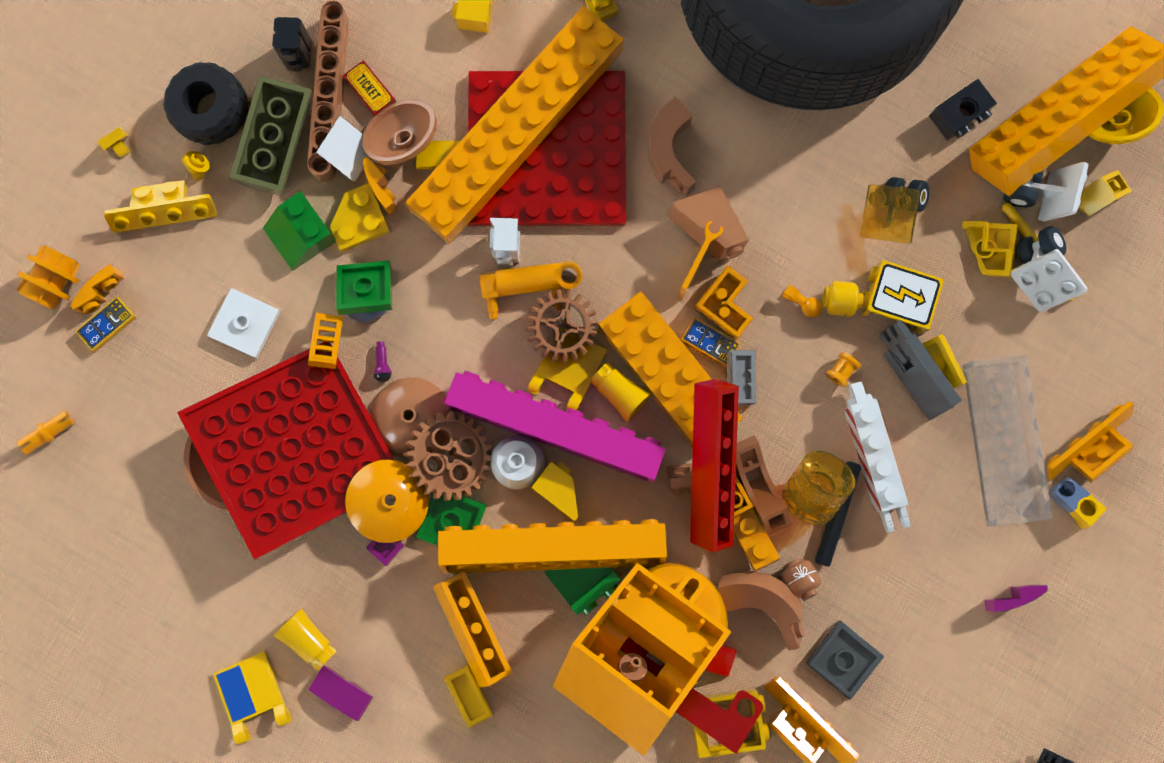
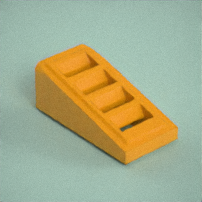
M316 313L308 366L336 369L343 316ZM326 321L337 324L336 328L320 326V322ZM319 331L335 333V337L319 335ZM317 341L333 343V347L317 345ZM316 350L332 352V356L318 355Z

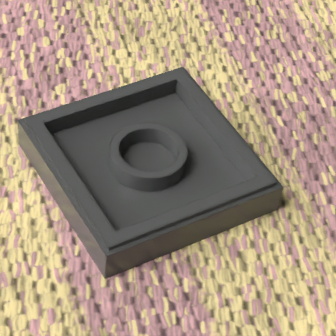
M839 620L805 664L851 700L884 656Z

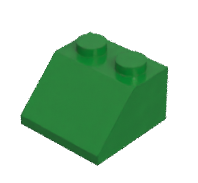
M301 191L280 204L263 226V230L292 271L336 242L329 229Z

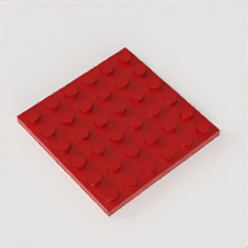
M469 71L468 132L524 71ZM605 71L468 223V226H492L490 218L518 219V226H626L625 71Z
M322 342L318 344L332 347L330 342ZM310 349L177 412L255 561L347 513L345 507L346 492L355 474L370 463L380 460H394L338 356L336 369L308 366ZM316 350L318 355L332 356V352Z

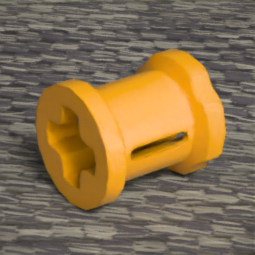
M841 352L838 362L825 375L836 385L845 388L848 385L847 380L855 370H859L861 364L849 354Z

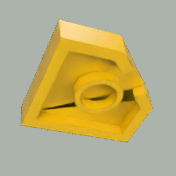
M369 183L345 192L330 225L341 253L390 233Z

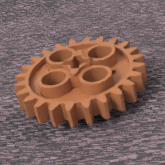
M442 412L436 414V420L432 416L427 417V425L423 422L417 424L420 432L415 430L410 432V435L415 440L405 443L408 447L412 448L411 451L404 453V456L411 458V462L405 464V467L413 468L414 470L408 477L413 478L417 476L418 481L415 487L425 485L423 494L426 495L434 491L433 499H439L442 493L444 501H449L452 494L455 500L461 499L462 493L466 497L472 495L470 487L474 490H479L480 485L477 480L481 482L486 481L487 478L483 472H488L492 469L485 464L492 457L486 455V451L490 450L492 446L484 445L483 443L488 438V435L480 436L478 433L481 431L482 426L473 428L474 419L472 418L464 422V414L458 415L456 419L453 412L447 413L446 419ZM436 432L444 436L445 443L443 446L435 442ZM462 441L469 444V454L461 451L460 444ZM430 447V449L437 451L438 453H445L450 451L449 456L453 458L468 460L471 462V465L469 466L466 463L457 459L448 462L447 456L438 453H430L426 450V448ZM429 458L434 459L437 463V470L435 472L427 468V460ZM454 467H458L462 471L460 481L453 477Z

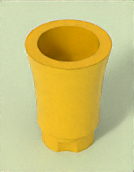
M609 363L604 364L591 379V383L597 387V391L612 404L626 423L639 413L652 396L651 393L639 387L617 368L614 369Z
M303 608L296 612L274 635L275 638L292 649L307 664L310 663L316 671L337 652L329 644L330 641L309 619Z

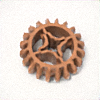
M558 289L556 290V298L553 299L552 294L547 292L545 294L546 303L539 297L536 301L541 307L537 308L533 305L530 307V311L536 314L535 317L526 316V320L533 322V326L525 327V331H534V335L527 338L528 342L538 341V344L533 347L534 351L539 350L541 347L545 349L541 357L546 358L549 352L553 353L551 357L552 362H556L558 354H560L562 362L566 363L568 360L567 354L569 353L573 360H577L576 350L585 355L587 350L583 344L585 343L590 347L594 345V342L588 339V336L596 337L598 335V332L590 330V326H597L598 321L589 320V317L594 316L596 312L595 310L586 312L585 308L590 305L589 301H586L583 305L579 304V301L582 299L581 294H578L572 300V291L568 290L565 298H562V291ZM562 304L557 318L541 317L548 307ZM570 306L580 314L583 327L574 324L570 320ZM564 316L565 325L574 329L564 330V333L559 338V328L553 324L556 321L559 323L560 319ZM540 325L553 331V346L548 344L542 337ZM567 334L582 335L574 346L561 349L562 342Z

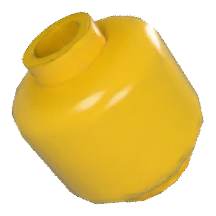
M833 281L824 288L822 307L826 308L829 315L852 317L857 309L862 308L864 295L859 293L856 283Z

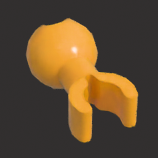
M791 284L788 285L782 295L786 300L801 306V310L806 317L813 318L819 316L822 312V304L818 298H806Z

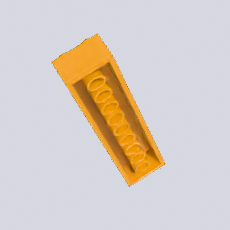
M583 6L406 201L409 211L450 245L623 52L624 39Z

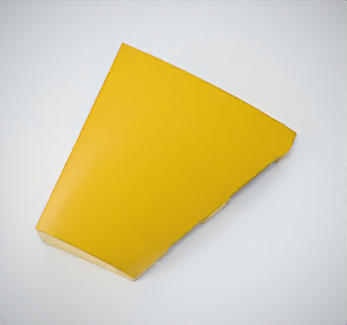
M963 221V229L967 233L981 274L984 276L1012 278L1010 273L1015 265L1018 225L989 223L985 221Z

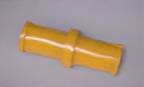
M63 410L46 423H39L37 429L19 439L17 445L19 447L23 446L22 452L29 455L47 441L49 443L54 441L56 435L74 425L75 422L73 418L66 419L70 414Z

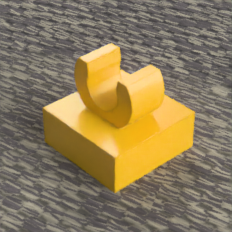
M585 0L588 10L601 21L619 14V9L614 0Z
M117 127L97 141L104 151H109L113 148L121 158L131 152L123 142V140L129 137L123 127Z

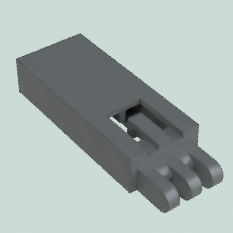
M897 321L894 325L888 327L887 330L880 333V339L888 348V351L883 355L929 420L936 418L962 401L916 334H912L903 321Z

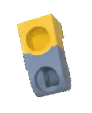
M1063 476L1049 491L1050 497L1063 507L1082 529L1091 527L1107 510L1085 488L1067 476Z

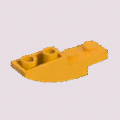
M736 476L733 535L741 550L747 556L752 568L757 572L780 560V556Z

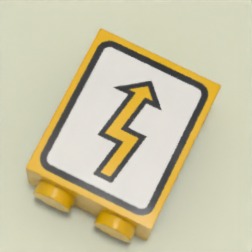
M882 259L876 266H872L868 281L871 282L869 291L863 293L862 307L864 308L861 315L868 316L870 313H874L896 321L900 320L905 324L914 326L913 332L924 334L930 330L945 279Z

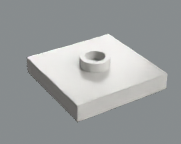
M231 288L207 336L258 359L281 311Z

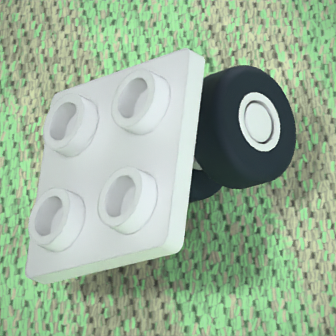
M1083 161L1051 171L1047 184H1040L1043 171L1038 172L1025 185L1019 186L1012 195L1007 196L1004 193L1003 200L1006 203H1011L1012 206L1028 208L1036 204L1037 196L1042 198L1038 220L1041 222L1076 214L1081 203L1080 197L1087 179L1089 164Z
M1053 226L1041 230L1036 242H1034L1031 236L1018 242L1017 252L1023 265L1011 270L1010 273L1011 277L1039 312H1043L1087 292V286L1063 256L1067 250L1066 242L1060 231Z

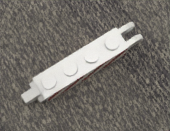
M862 381L850 384L848 389L851 399L846 400L848 407L845 408V416L862 467L873 509L876 513L879 512L886 533L894 531V524L889 510L895 508L901 526L904 529L908 528L911 524L906 505L909 504L877 398L873 399L871 394L866 395Z

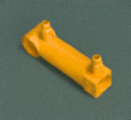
M566 260L558 263L480 273L479 278L482 298L486 299L490 319H497V298L552 290L554 299L558 289H561L562 298H564L563 289L576 288L580 285L583 274L577 262ZM564 269H574L577 273L576 278L573 281L564 280L561 275ZM562 304L555 305L557 311L561 310Z

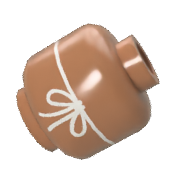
M797 558L782 567L783 572L780 575V579L791 589L795 596L801 597L803 601H806L818 594L816 588L821 585L822 581L811 561H803L802 558Z

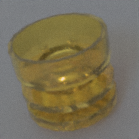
M812 451L804 456L784 485L782 500L790 513L802 522L811 525H824L832 520L835 513L838 512L841 505L844 504L855 488V477L850 467L834 454L825 451Z

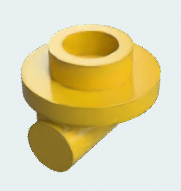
M189 151L181 158L182 163L196 182L201 181L205 177L204 174L210 168L209 161L200 152Z

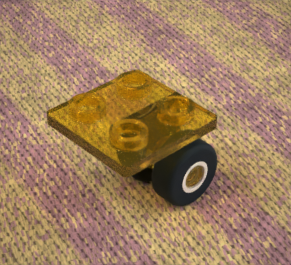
M891 177L885 186L870 184L867 190L860 236L911 244L917 212H922L928 203V183L924 180H913L906 187V181L903 178Z

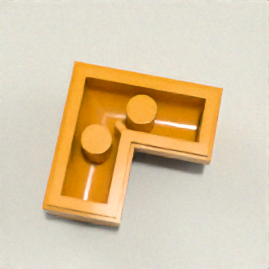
M727 265L694 308L737 340L754 319L733 303L749 281Z

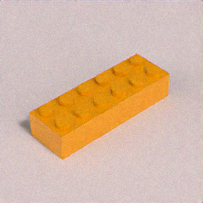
M640 291L598 324V330L645 390L652 394L653 400L693 449L694 383L711 380V378ZM738 412L739 423L743 419V417Z

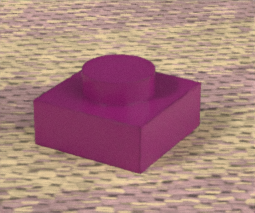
M372 540L366 549L381 563L388 566L406 545L401 541L382 543Z

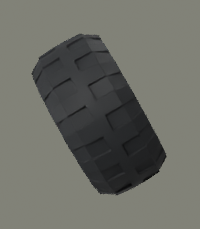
M198 62L182 68L172 77L164 94V110L169 123L185 138L203 145L219 144L234 136L243 125L248 111L247 95L241 83L224 67L211 62ZM214 93L216 98L212 108L206 113L197 114V106L200 100L206 95Z

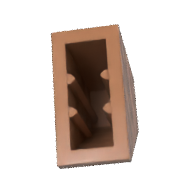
M720 186L673 202L668 213L669 219L701 246L705 242L704 229L709 221H712L709 227L711 233H718L720 226H722L723 232L721 236L710 243L707 249L718 260L729 257V259L738 257L744 252L743 249L749 241Z

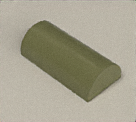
M259 75L231 170L230 178L232 180L265 192L283 194L312 96L311 89Z

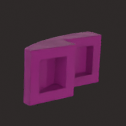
M1040 584L1011 586L1012 598L985 600L986 611L991 612L1014 609L1036 600L1048 591L1047 585Z
M324 665L308 689L320 699L355 721L361 719L373 699V696L360 686L346 680L333 669Z

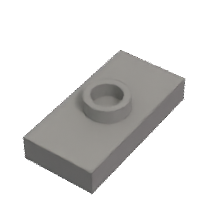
M756 350L727 351V382L739 386L738 405L756 404Z

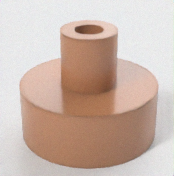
M628 653L621 658L617 671L634 684H638L647 673V663L640 655Z

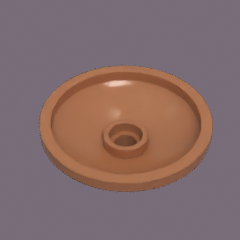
M415 99L402 100L387 106L371 119L364 131L362 145L367 156L376 163L393 165L406 162L419 155L429 145L436 132L437 118L433 109L427 103Z
M402 378L387 385L376 397L371 410V418L392 454L409 458L404 456V453L411 451L412 448L408 447L405 443L415 440L410 435V432L413 430L420 432L417 424L423 422L427 425L426 418L432 416L436 420V414L440 412L443 413L446 419L447 413L452 412L444 404L445 394L435 384L421 378ZM407 411L414 413L411 420H405L404 418ZM436 432L435 442L441 446L445 438L441 433ZM430 447L426 448V450L430 453L434 451L430 449Z

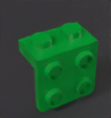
M611 568L545 570L546 576L568 602L576 615L581 612L587 615L598 606L595 600L603 594L606 598L613 594L618 587L616 583L621 580Z

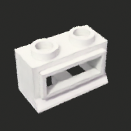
M490 218L492 228H490V250L492 257L496 259L497 265L511 267L513 263H519L520 231H517L518 219Z

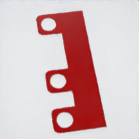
M629 637L620 648L625 654L635 653L643 657L647 663V670L656 677L665 666L664 663L660 666L646 656L648 651ZM692 688L676 710V713L737 754L761 714L763 704L748 692L741 690L736 694L726 711ZM741 699H749L754 703L755 712L751 717H743L739 714L737 704Z

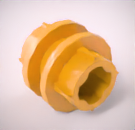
M41 245L36 256L28 254L26 259L35 263L29 275L20 270L17 273V276L23 279L16 291L45 307L56 309L62 298L68 301L71 297L62 292L68 280L75 284H78L80 279L74 277L80 264L76 260L46 245Z

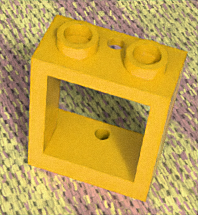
M755 689L744 690L762 702V712H765L763 695H758V691ZM739 691L704 696L714 703L733 701ZM749 700L752 716L755 712V705ZM761 714L753 726L754 739L745 740L738 753L766 749L765 741H769L770 737L767 723L763 724ZM692 724L696 754L699 758L734 754L721 743L709 745L707 734Z

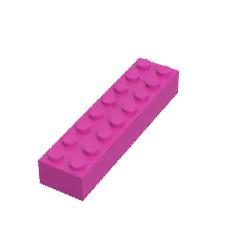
M464 370L463 374L455 373L444 402L449 409L650 483L655 480L666 448L661 447V441L651 437H646L645 440L634 437V431L620 427L619 431L609 428L608 422L598 418H594L592 422L584 419L583 413L568 408L567 412L559 410L556 403L546 399H542L541 403L532 400L531 394L516 389L515 393L507 391L506 385L494 380H490L489 384L482 382L479 375Z

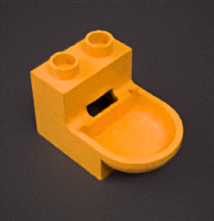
M637 563L573 642L553 687L633 749L645 756L731 633L727 629L726 607L719 591L706 576L691 567L675 563H663L644 568ZM628 637L665 664L657 677L647 670L643 680L638 684H634L617 671L618 663L626 655L620 648Z

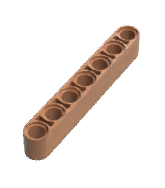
M335 0L324 3L320 13L307 159L309 171L317 181L322 183L331 181L336 174V168L316 152L320 147L318 146L320 140L326 138L339 116H341L344 86L343 75L345 74L349 19L345 9L340 2ZM340 14V16L337 19H330L332 15ZM338 39L335 44L328 45L329 40ZM328 64H336V66L333 69L325 70ZM334 88L332 94L323 95L326 89ZM325 113H332L330 119L326 121L321 120ZM322 163L328 164L323 172H316L318 165Z

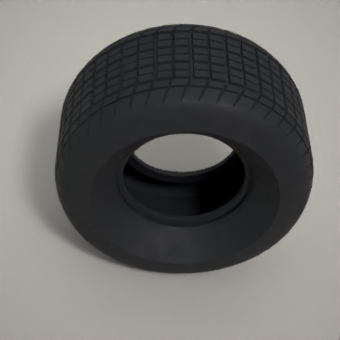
M681 0L680 3L683 14L686 15L685 20L690 32L692 31L691 34L698 47H700V50L710 63L733 84L755 97L780 106L802 110H829L848 107L870 100L890 90L908 77L932 50L956 15L963 0H860L842 6H821L803 0Z

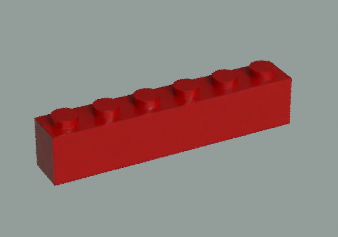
M717 379L694 383L690 543L713 553L733 546L739 400L738 385Z

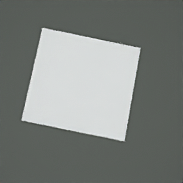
M339 116L316 152L353 182H355L364 168L363 159L367 156L362 145L363 134L341 116Z

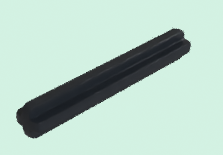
M847 461L815 557V562L825 567L831 565L861 472V465L855 462Z

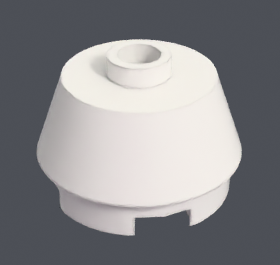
M513 435L503 439L496 445L491 455V470L494 477L499 483L510 489H525L532 486L543 473L545 458L541 447L533 439L522 435Z

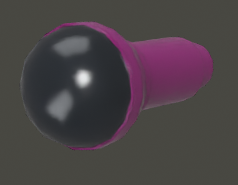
M378 341L375 347L377 365L375 366L373 376L378 382H386L391 378L392 371L387 364L384 341Z

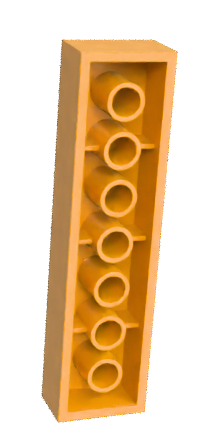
M1133 26L1128 27L970 147L971 169L1007 196L1012 195L1019 186L1029 182L1034 174L1042 172L1164 78V44Z
M656 519L642 520L641 524H630L628 520L614 521L613 525H602L600 521L586 522L585 526H574L572 522L558 523L557 527H546L544 523L530 524L529 528H518L516 524H505L501 526V529H490L488 525L473 526V530H462L460 526L445 527V531H438V565L443 574H455L463 571L466 573L624 568L634 567L637 563L642 567L663 564L667 558L665 523L658 524Z

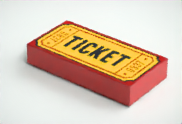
M364 60L343 75L346 82L374 116L387 106L396 103L395 98Z

